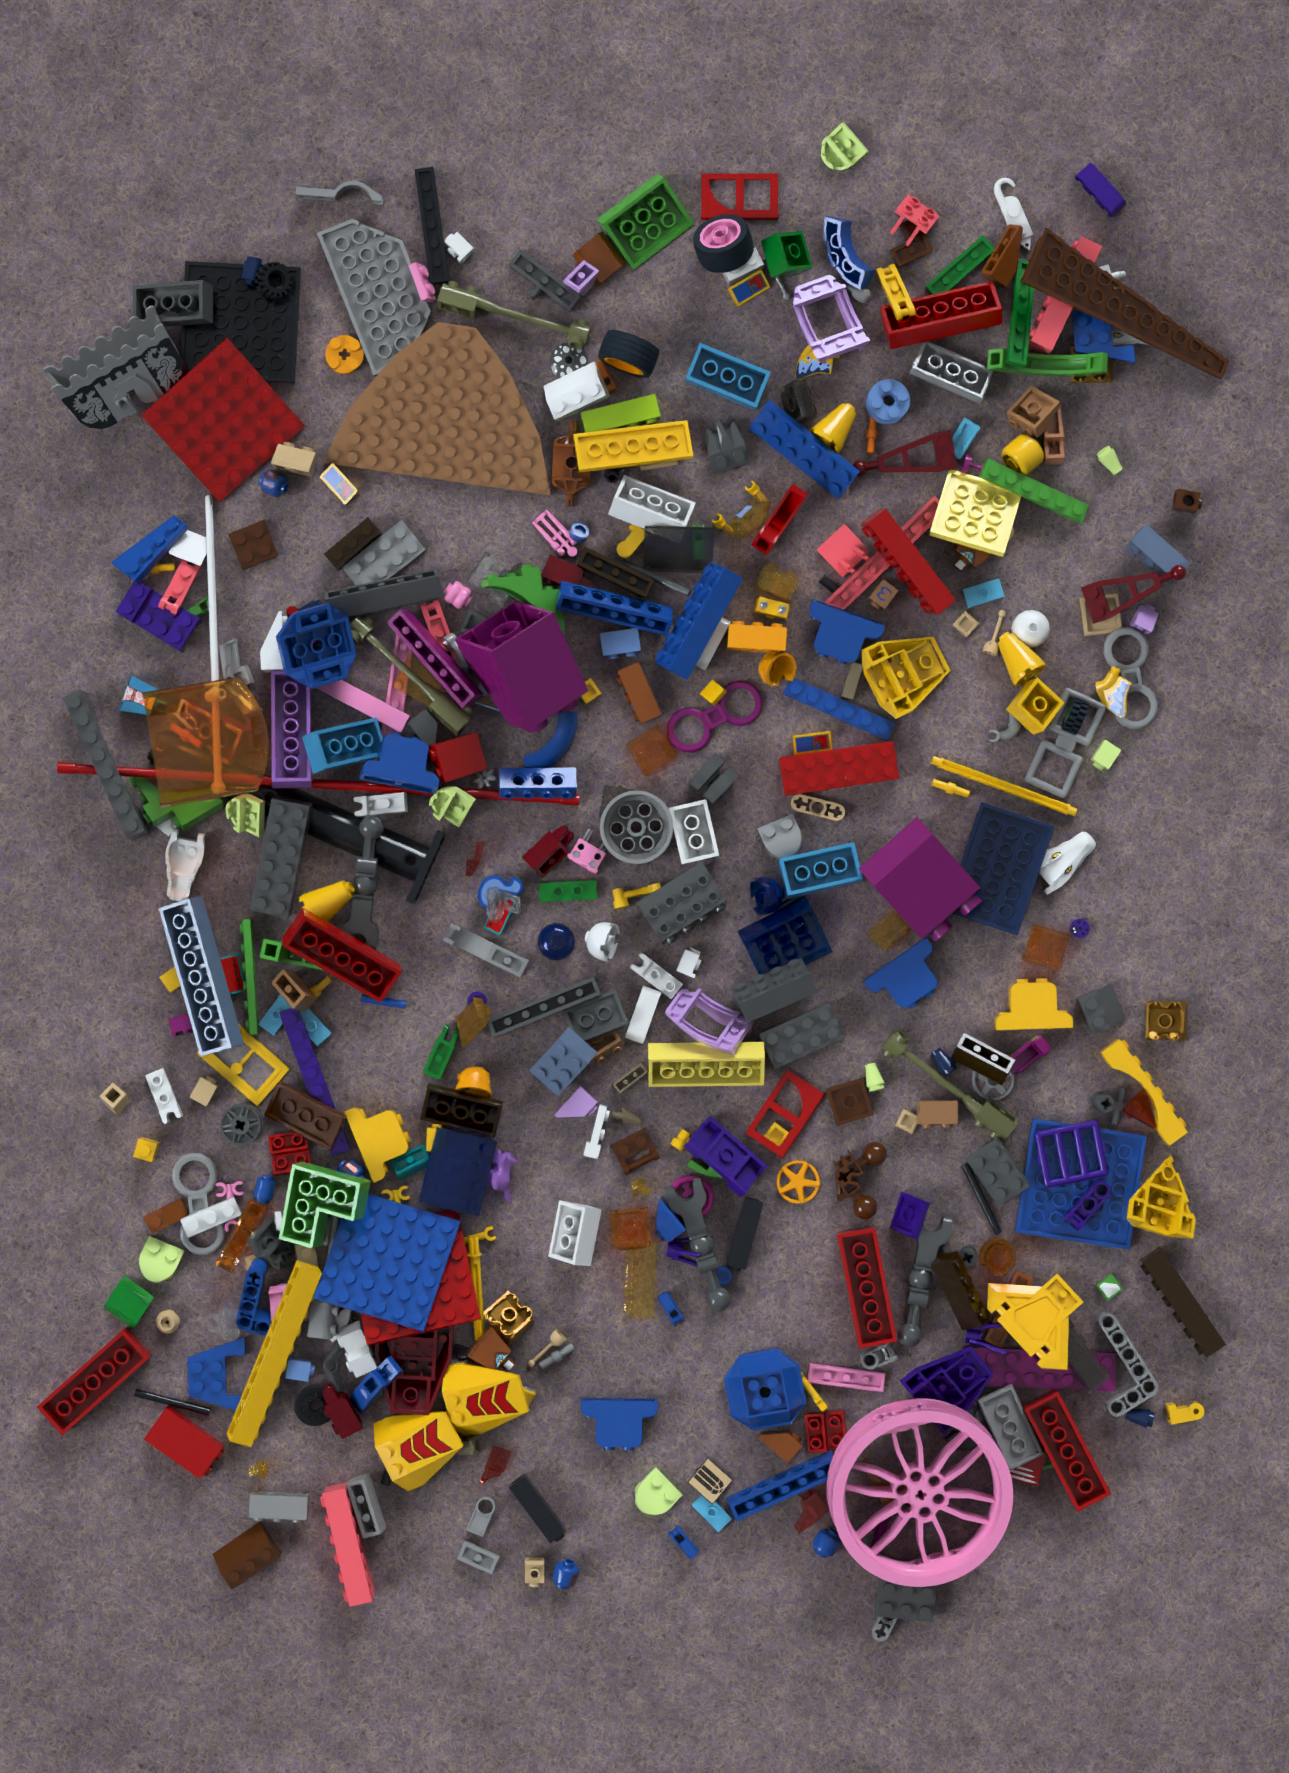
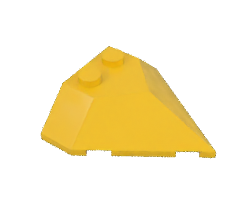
M1169 1155L1129 1199L1127 1220L1134 1227L1162 1236L1192 1239L1194 1237L1196 1219L1194 1213L1190 1212L1187 1204L1189 1200L1179 1173L1175 1172L1172 1164L1174 1162L1173 1157Z

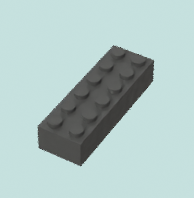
M277 795L271 799L250 908L251 911L287 919L292 915L313 803Z

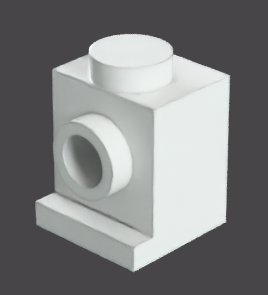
M458 232L454 235L451 233L444 240L449 247L447 251L454 258L458 256L457 260L460 265L474 252V248Z
M691 947L689 951L685 949L676 971L695 978L696 974H693V970L697 971L701 960L698 958L701 952Z

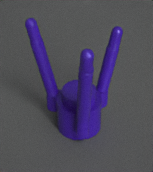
M674 1238V1242H668L667 1257H672V1260H679L698 1267L697 1262L682 1256L700 1257L701 1255L699 1253L683 1251L684 1245L680 1244L690 1243L691 1240L689 1238Z
M1000 1323L985 1324L982 1327L967 1330L965 1343L1007 1354V1351L1000 1349L998 1346L981 1340L982 1332L979 1329L1003 1327Z

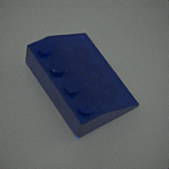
M806 897L737 931L759 975L768 973L775 967L784 966L793 959L802 958L804 964L807 965L833 952Z
M437 1127L418 1202L479 1216L497 1141L485 1136Z

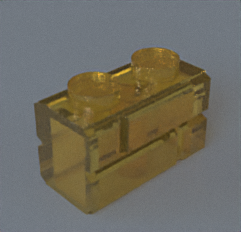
M769 563L768 566L764 564L755 587L790 602L799 579L796 578L797 574L786 571V573L781 572L778 566Z

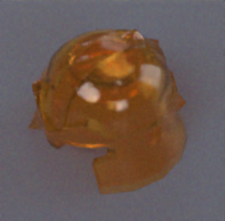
M991 1238L984 1242L979 1250V1264L986 1266L991 1274L1003 1277L1016 1265L1015 1248L1005 1238Z

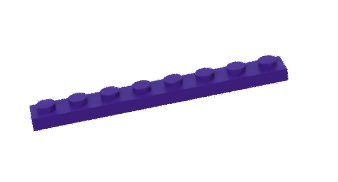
M289 1008L279 1012L309 1095L336 1110L300 1011ZM343 1126L333 1149L330 1150L332 1156L350 1150Z

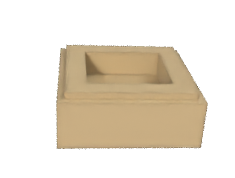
M964 611L952 626L967 638L980 623L968 612Z
M903 1109L895 1126L913 1134L917 1126V1115Z

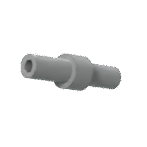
M570 1343L561 1350H555L551 1353V1356L541 1361L539 1365L542 1369H545L554 1362H560L565 1355L575 1350L574 1345Z

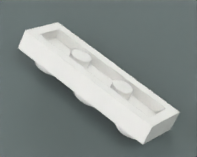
M233 1196L181 1218L180 1221L189 1238L241 1216L242 1213Z

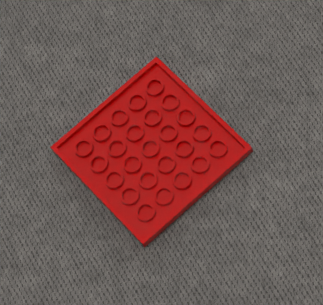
M228 338L222 341L141 414L143 419L219 502L275 453L278 444L283 445L284 442H288L305 426Z
M457 1207L434 1212V1214L460 1221ZM461 1225L425 1332L361 1314L367 1346L481 1320Z

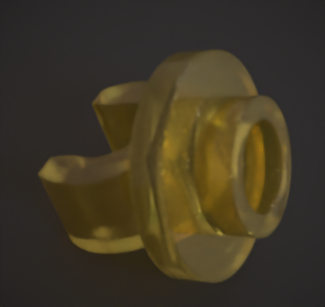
M642 1177L633 1180L630 1186L631 1193L635 1196L640 1193L648 1196L651 1189L644 1185L645 1179Z
M262 1459L257 1460L256 1465L247 1468L249 1476L257 1475L259 1479H264L269 1470L267 1463Z

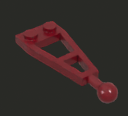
M951 430L924 436L877 456V461L868 463L856 461L853 463V466L860 471L857 476H862L866 471L878 468L879 472H942L956 469L957 462ZM932 440L937 466H910L907 450ZM902 453L904 466L884 465L885 459Z
M1175 565L1170 572L1162 575L1154 572L1097 581L1081 587L1093 624L1116 616L1162 588V583L1171 579L1182 580L1186 576V570L1181 565ZM1153 578L1155 585L1139 594L1135 581ZM1128 582L1133 598L1110 611L1102 586Z

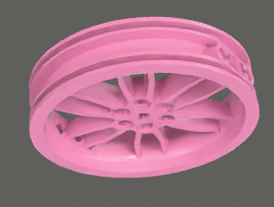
M927 1398L905 1399L873 1410L861 1418L845 1434L834 1452L828 1470L826 1485L827 1502L832 1520L843 1545L864 1569L894 1584L926 1587L944 1584L966 1575L978 1567L994 1551L1010 1521L1013 1507V1484L1009 1467L1002 1452L988 1430L975 1417L965 1410L944 1401ZM935 1422L960 1430L961 1432L943 1447L930 1466L924 1467L923 1445L918 1426ZM912 1428L916 1441V1461L907 1464L901 1453L896 1434H898L897 1432ZM891 1434L895 1452L904 1470L900 1475H897L879 1466L856 1460L863 1450L879 1436ZM970 1437L978 1445L960 1462L943 1472L940 1471L949 1456L966 1438ZM984 1453L992 1473L993 1494L969 1488L944 1486L966 1471ZM853 1468L878 1475L889 1481L890 1486H866L847 1482L850 1470ZM913 1472H919L917 1477H911ZM937 1476L936 1481H929L931 1477ZM900 1485H905L903 1490H897ZM847 1490L871 1497L895 1498L874 1513L857 1531L854 1530L846 1509L845 1493ZM937 1494H942L940 1499L934 1500ZM970 1498L990 1502L991 1505L987 1515L983 1516L962 1510L950 1504L949 1499ZM904 1503H910L907 1508H901ZM922 1508H928V1510L925 1513H920V1510ZM938 1510H943L961 1519L982 1524L965 1543L958 1548L948 1550L945 1535L935 1514ZM898 1513L888 1531L871 1548L862 1540L880 1522ZM912 1517L915 1518L916 1540L921 1558L902 1561L879 1554L898 1535L908 1520ZM932 1521L938 1532L943 1550L927 1556L923 1544V1523Z

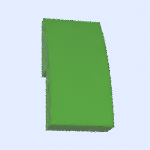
M692 1158L687 1163L688 1167L701 1174L723 1178L710 1166L706 1169Z

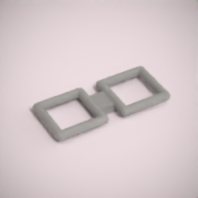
M1070 688L1064 689L1060 699L1065 703L1048 725L1050 730L1058 733L1055 743L1053 744L1046 740L1041 741L1025 776L1027 783L1061 798L1067 797L1083 762L1081 756L1073 753L1076 743L1078 742L1085 746L1091 744L1106 710V706L1103 703ZM1069 697L1088 702L1089 706L1097 709L1085 737L1061 729V726L1057 725ZM1046 749L1074 761L1062 789L1034 777Z

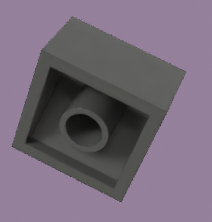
M1112 984L1076 998L1090 1034L1111 1028L1126 1020Z

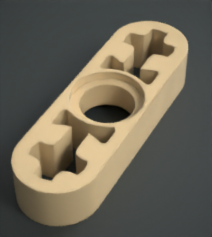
M802 794L793 796L790 802L792 809L795 811L829 820L839 821L845 816L844 807L838 803ZM799 797L805 803H808V799L812 800L809 805V811L805 810L807 806L796 808L797 804L794 803V800H798ZM815 802L822 803L823 811L821 813L813 811L812 806ZM826 804H830L829 809L839 807V811L842 814L835 818L833 813L828 812V816H825Z

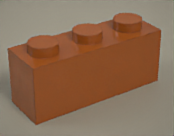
M639 662L617 671L619 676L616 677L619 686H624L626 693L623 695L627 704H632L634 711L631 713L635 722L639 721L642 725L662 716Z

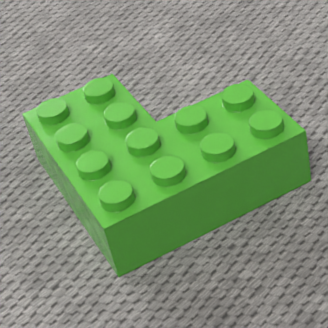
M307 1162L292 1164L279 1239L312 1249L323 1246L329 1214L351 1221L364 1218L371 1181Z

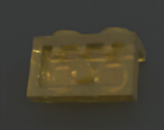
M892 908L866 934L881 950L884 948L888 950L896 943L894 939L898 935L902 937L910 929L908 928L909 924Z

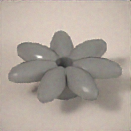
M487 769L482 770V773L476 772L475 775L478 778L474 779L473 783H479V789L484 784L490 787V781L496 780V777L492 775L495 770L491 769L487 772Z

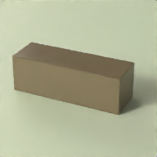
M851 662L841 697L853 700L863 668L861 664Z
M640 1062L612 1085L620 1094L648 1073V1071Z

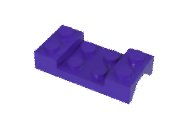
M133 582L117 608L116 613L183 653L186 641L194 628L200 625L203 620L182 607L177 615L172 614L168 609L158 608L163 596L141 582L139 584Z
M711 1116L704 1120L683 1146L696 1159L701 1158L728 1182L726 1185L739 1197L747 1193L752 1183L767 1168L764 1162Z

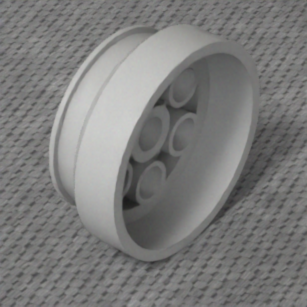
M628 791L616 796L605 807L600 820V835L607 850L617 859L632 864L646 863L659 857L668 847L673 834V820L669 809L661 799L645 791ZM643 804L648 805L650 808V812L646 816L639 813V807ZM622 806H628L631 809L628 817H623L620 814ZM653 820H657L661 824L660 829L656 832L650 829V823ZM635 821L639 822L642 826L641 831L638 833L632 832L630 828L631 824ZM614 823L622 825L623 829L620 834L612 832L611 827ZM646 837L652 840V846L649 849H645L641 845V841ZM625 839L632 840V849L625 850L622 847V842Z

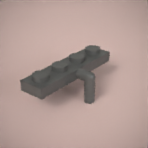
M521 249L509 263L513 270L536 286L534 289L529 290L531 300H535L543 292L569 313L580 300L581 295Z

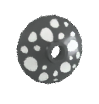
M568 343L557 346L550 357L551 369L559 378L588 365V358L584 349H574ZM570 357L573 361L568 364L565 362V359Z

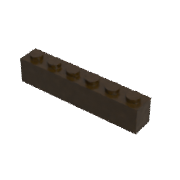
M1158 1247L1140 1259L1142 1271L1146 1276L1150 1274L1153 1279L1151 1284L1156 1291L1160 1290L1164 1296L1161 1299L1167 1307H1172L1174 1310L1172 1315L1178 1323H1183L1185 1326L1183 1331L1188 1339L1193 1338L1196 1344L1193 1346L1198 1354L1209 1357L1225 1346V1342L1163 1250Z

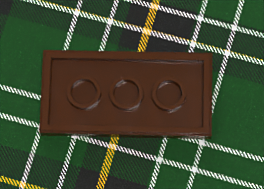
M282 1081L278 1082L264 1116L328 1150L333 1149L347 1115Z

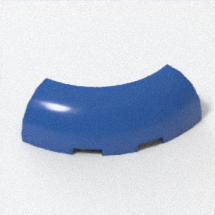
M825 216L823 238L826 241L827 256L833 268H836L842 276L841 278L858 289L866 288L873 278L875 269L867 266L854 250L851 239L852 221Z
M577 712L558 713V724L552 739L539 751L524 755L525 768H550L566 754L576 734Z

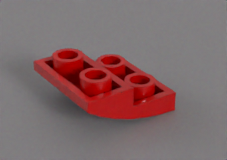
M295 1131L268 1135L274 1176L290 1174L292 1164L307 1162L312 1164L308 1138Z
M845 1410L805 1414L808 1453L836 1450L840 1441L847 1433Z

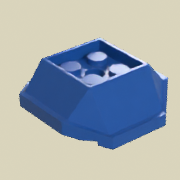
M330 603L292 613L276 635L285 675L311 689L347 678L349 669L356 656L355 645L348 616ZM316 640L317 646L313 649V642Z
M779 1348L740 1354L724 1377L731 1417L753 1431L792 1424L807 1403L800 1364ZM768 1387L771 1392L769 1395H762L760 1389Z

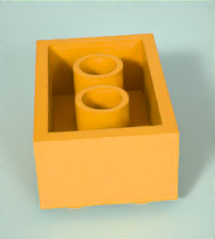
M733 621L728 626L726 650L784 653L786 651L787 628L783 627V624L772 623L769 627L764 626V623L752 622L751 625H744L743 621Z

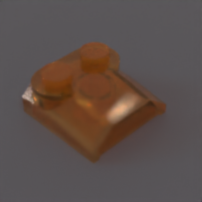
M658 724L625 744L645 777L678 757Z
M1033 924L1021 960L1058 972L1063 962L1069 935Z
M648 1206L645 1208L610 1210L613 1249L621 1251L643 1249L651 1245Z

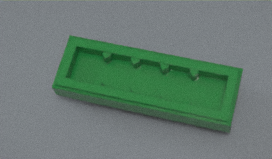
M596 880L539 883L540 902L597 899Z

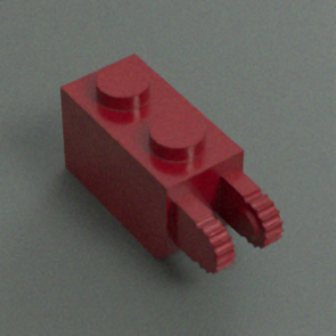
M551 554L549 555L541 577L544 578L543 582L554 586V584L560 585L561 581L595 588L593 582L583 578L582 568Z
M565 825L560 826L553 833L549 831L522 858L543 879L568 855L566 846L573 841L574 833L569 831Z
M332 1384L324 1385L323 1397L325 1399V1408H323V1412L327 1419L331 1418L335 1434H339L344 1439L362 1430L363 1422L347 1393H337Z

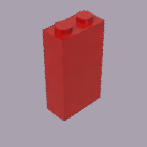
M169 1405L144 1438L149 1444L199 1479L203 1475L208 1476L213 1469L211 1463L214 1459L218 1461L225 1452L222 1450L224 1446L222 1442Z

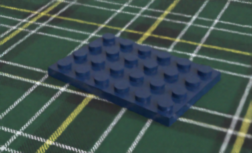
M981 802L960 865L981 887L975 894L982 902L966 916L959 909L952 914L1018 936L1055 826Z

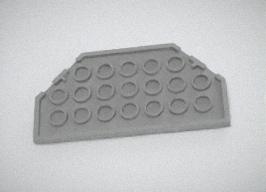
M351 219L320 231L317 235L375 377L394 355L422 335L431 311L427 302L421 301L409 265L412 263L403 241Z

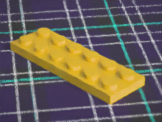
M687 420L573 434L579 473L693 459Z

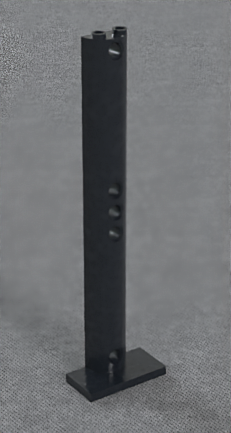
M167 730L158 732L155 738L157 744L154 749L150 750L147 756L150 764L160 769L214 772V756L211 754L210 749L206 747L198 749L191 743L181 740L180 736ZM165 745H168L170 748V753L167 756H163L161 753V749ZM237 761L232 766L222 762V773L268 776ZM189 781L204 789L211 788L212 784L214 783L203 781ZM224 783L227 789L220 796L232 800L241 794H251L265 801V816L267 817L271 803L267 802L266 795L270 792H273L275 796L313 803L308 835L357 857L363 856L365 838L360 833L359 826L364 818L356 817L354 813L297 788H273L267 785ZM385 827L383 834L376 839L374 858H378V866L414 882L406 901L412 904L416 903L446 833L437 830L430 847ZM409 855L416 857V863L412 866L406 863V858Z

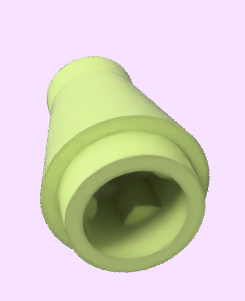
M1109 445L1096 454L1098 461L1109 469L1113 475L1123 469L1114 449H1111Z
M876 1063L865 1065L866 1088H869V1092L884 1089L883 1084L885 1082Z

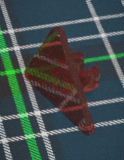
M1141 1089L1122 1111L1129 1119L1134 1118L1155 1129L1157 1125L1146 1090Z

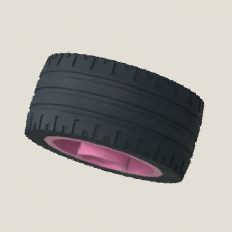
M723 214L710 218L696 229L693 236L694 248L699 262L703 268L713 273L730 272L740 268L749 261L754 251L749 227L745 220L737 215Z

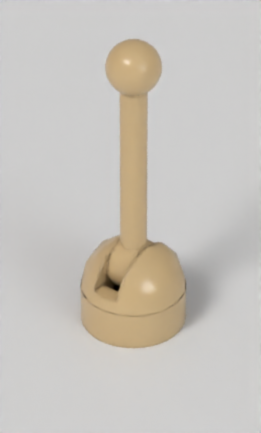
M1004 610L998 612L999 619L993 638L985 643L982 650L983 653L997 656L999 646L995 641L1002 619L1006 615Z
M556 1329L550 1336L551 1343L533 1360H529L528 1366L534 1367L535 1362L553 1345L560 1346L566 1342V1337Z

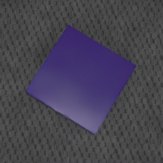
M901 1192L890 1229L911 1238L919 1239L930 1203Z

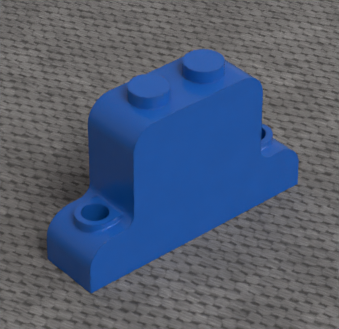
M812 599L809 606L810 618L820 621L813 641L815 650L819 656L824 658L834 657L836 658L835 661L842 664L856 661L864 639L876 640V638L882 636L885 629L884 623Z
M391 733L384 737L379 745L377 761L367 760L359 774V779L429 794H434L439 786L438 776L426 771L428 745L417 737L406 738L398 733Z
M925 937L862 982L869 990L875 993L885 987L898 1006L903 1008L909 1007V1009L913 1008L919 1003L918 999L923 996L927 998L935 992L934 988L937 986V979L924 962L926 958L932 955L931 943Z
M581 1398V1412L585 1417L596 1418V1443L603 1447V1450H615V1447H623V1450L626 1451L634 1450V1447H638L642 1442V1419L653 1418L658 1411V1399Z

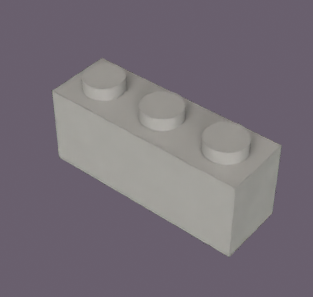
M367 1473L352 1477L346 1483L362 1537L364 1539L379 1535L387 1527L371 1475Z
M252 1491L250 1494L249 1518H254V1521L273 1519L274 1522H284L285 1519H288L294 1523H303L304 1520L308 1519L309 1494Z

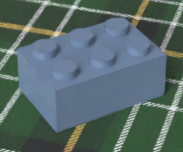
M1147 524L1140 528L1125 545L1128 547L1127 552L1135 558L1138 556L1142 560L1141 564L1147 570L1152 569L1154 572H1158L1159 575L1170 572L1175 565H1181L1186 568L1190 563ZM1171 579V580H1168V581H1165V582L1170 583V582L1174 581V579Z
M568 1027L529 1071L553 1093L559 1096L598 1052Z

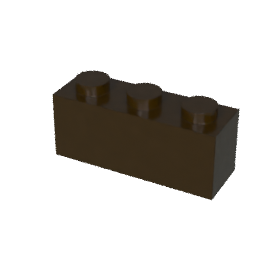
M367 517L325 552L324 555L339 571L382 533Z
M966 1033L962 1035L951 1059L1000 1085L1004 1083L1015 1062V1059Z

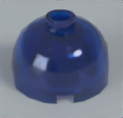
M769 877L753 878L755 881L750 883L751 899L755 897L756 907H753L754 911L760 916L775 912L779 909L784 898L783 888L780 887L775 879Z
M562 923L546 925L538 935L537 945L539 951L549 960L559 961L567 958L575 948L574 933L568 926Z

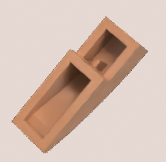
M1060 407L1049 419L1050 425L1042 433L1044 465H1062L1065 459Z

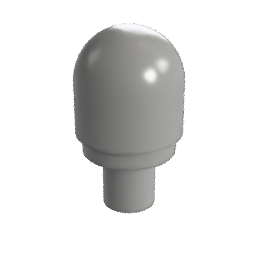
M849 283L847 284L846 290L852 293L853 299L860 303H866L870 300L871 293L869 289H858Z

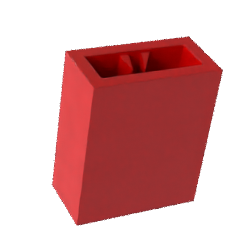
M469 732L429 745V757L434 762V774L438 776L439 782H448L487 769L477 732Z

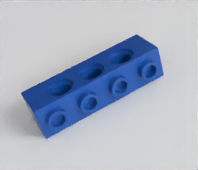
M499 768V798L550 799L552 797H562L569 799L576 797V768Z

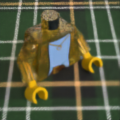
M751 481L753 483L751 488L748 489L745 486V489L754 497L729 522H725L721 514H717L719 520H711L717 529H722L734 538L750 536L769 518L768 510L771 503L754 481Z

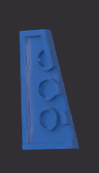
M174 515L111 563L135 583L139 584L189 527Z

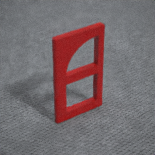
M778 173L701 174V220H708L723 214L737 215L744 220H778ZM709 180H736V210L722 206L714 198ZM744 180H770V210H744Z
M787 1069L745 1134L783 1159L825 1094ZM787 1080H790L795 1085L801 1096L802 1109L799 1117H796L774 1102V1099ZM768 1108L793 1124V1127L780 1146L754 1130Z

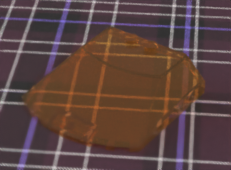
M239 677L142 692L161 808L258 791L268 763V732L262 710L255 696Z

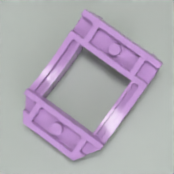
M827 275L795 287L793 307L803 334L819 362L826 364V360L858 349L860 352L870 342L852 307L845 284H840L836 281V278ZM834 295L848 330L818 340L804 306Z
M700 988L696 992H689V989H681L665 1011L666 1016L693 1039L713 1049L736 1055V1049L747 1032L751 1033L754 1020L746 1023L739 1011L718 1004L707 997ZM694 1005L718 1023L726 1026L719 1038L706 1034L685 1021Z

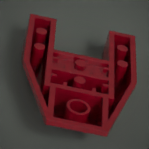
M455 1326L434 1330V1337L408 1336L375 1344V1358L378 1366L387 1357L392 1356L402 1369V1372L384 1390L390 1413L430 1414L452 1359Z

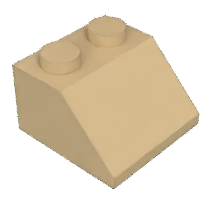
M284 442L283 445L278 444L271 464L278 470L313 477L317 453L313 452L314 449L303 446L302 449L295 448V445L292 443Z

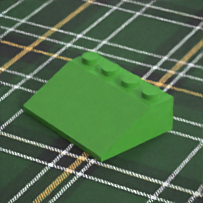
M658 173L596 219L605 234L633 270L694 225L665 178Z

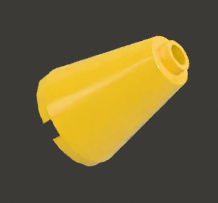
M842 403L809 431L836 453L840 454L856 418V409L849 403Z
M1006 632L999 637L998 646L1012 684L1015 687L1024 685L1028 679L1033 676L1037 677L1046 669L1045 662L1014 633L1009 634V632Z
M343 880L304 893L299 896V902L303 901L305 906L302 908L329 922L349 902L355 890L350 882Z

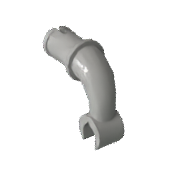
M450 633L443 638L445 640L443 644L447 649H453L457 656L458 666L469 675L470 667L455 641L457 637L455 634Z
M1009 713L1010 724H1008V729L1001 732L994 729L990 730L988 734L994 733L997 736L996 739L989 740V742L997 743L999 740L1014 738L1020 732L1022 724Z

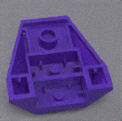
M970 1346L913 1369L900 1382L914 1398L944 1401L968 1412L994 1374ZM934 1422L944 1436L954 1429V1427Z

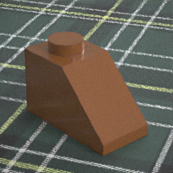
M180 1198L145 1215L143 1218L151 1234L189 1214Z
M788 1430L769 1431L758 1434V1438L787 1463L803 1446L800 1442L802 1438L794 1431L792 1433Z

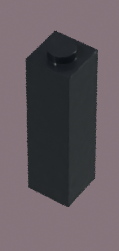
M744 1196L726 1262L727 1265H730L729 1269L735 1271L746 1270L763 1201Z
M524 1473L509 1484L511 1492L549 1543L560 1541L565 1536L566 1528L527 1475Z

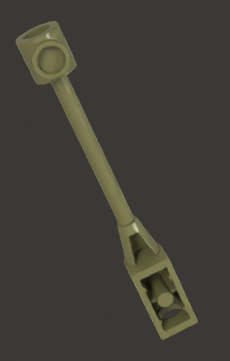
M449 281L448 285L443 284L437 299V309L473 320L476 312L497 313L568 334V345L574 349H582L583 345L586 346L591 327L587 326L588 322L583 319H578L576 323L572 322L571 326L568 327L497 306L494 302L477 294L478 290L471 286L464 290L459 288L457 282Z
M358 616L350 624L354 643H363L366 640L421 688L423 694L432 703L429 706V712L458 736L472 721L473 717L471 714L473 711L469 707L462 708L450 694L447 695L445 692L425 683L372 635L374 623L369 617L365 616L362 618Z
M897 1030L896 1033L893 1031L882 1045L885 1056L892 1059L893 1056L898 1058L902 1054L961 1100L973 1114V1117L976 1118L974 1123L979 1128L983 1129L986 1126L991 1130L989 1134L992 1138L996 1139L998 1137L999 1139L1001 1137L1005 1140L1016 1128L1019 1119L989 1096L982 1102L969 1094H965L906 1049L910 1039L903 1031Z

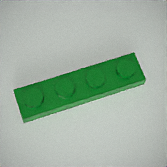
M982 235L931 280L925 288L931 295L951 290L992 254L995 248Z

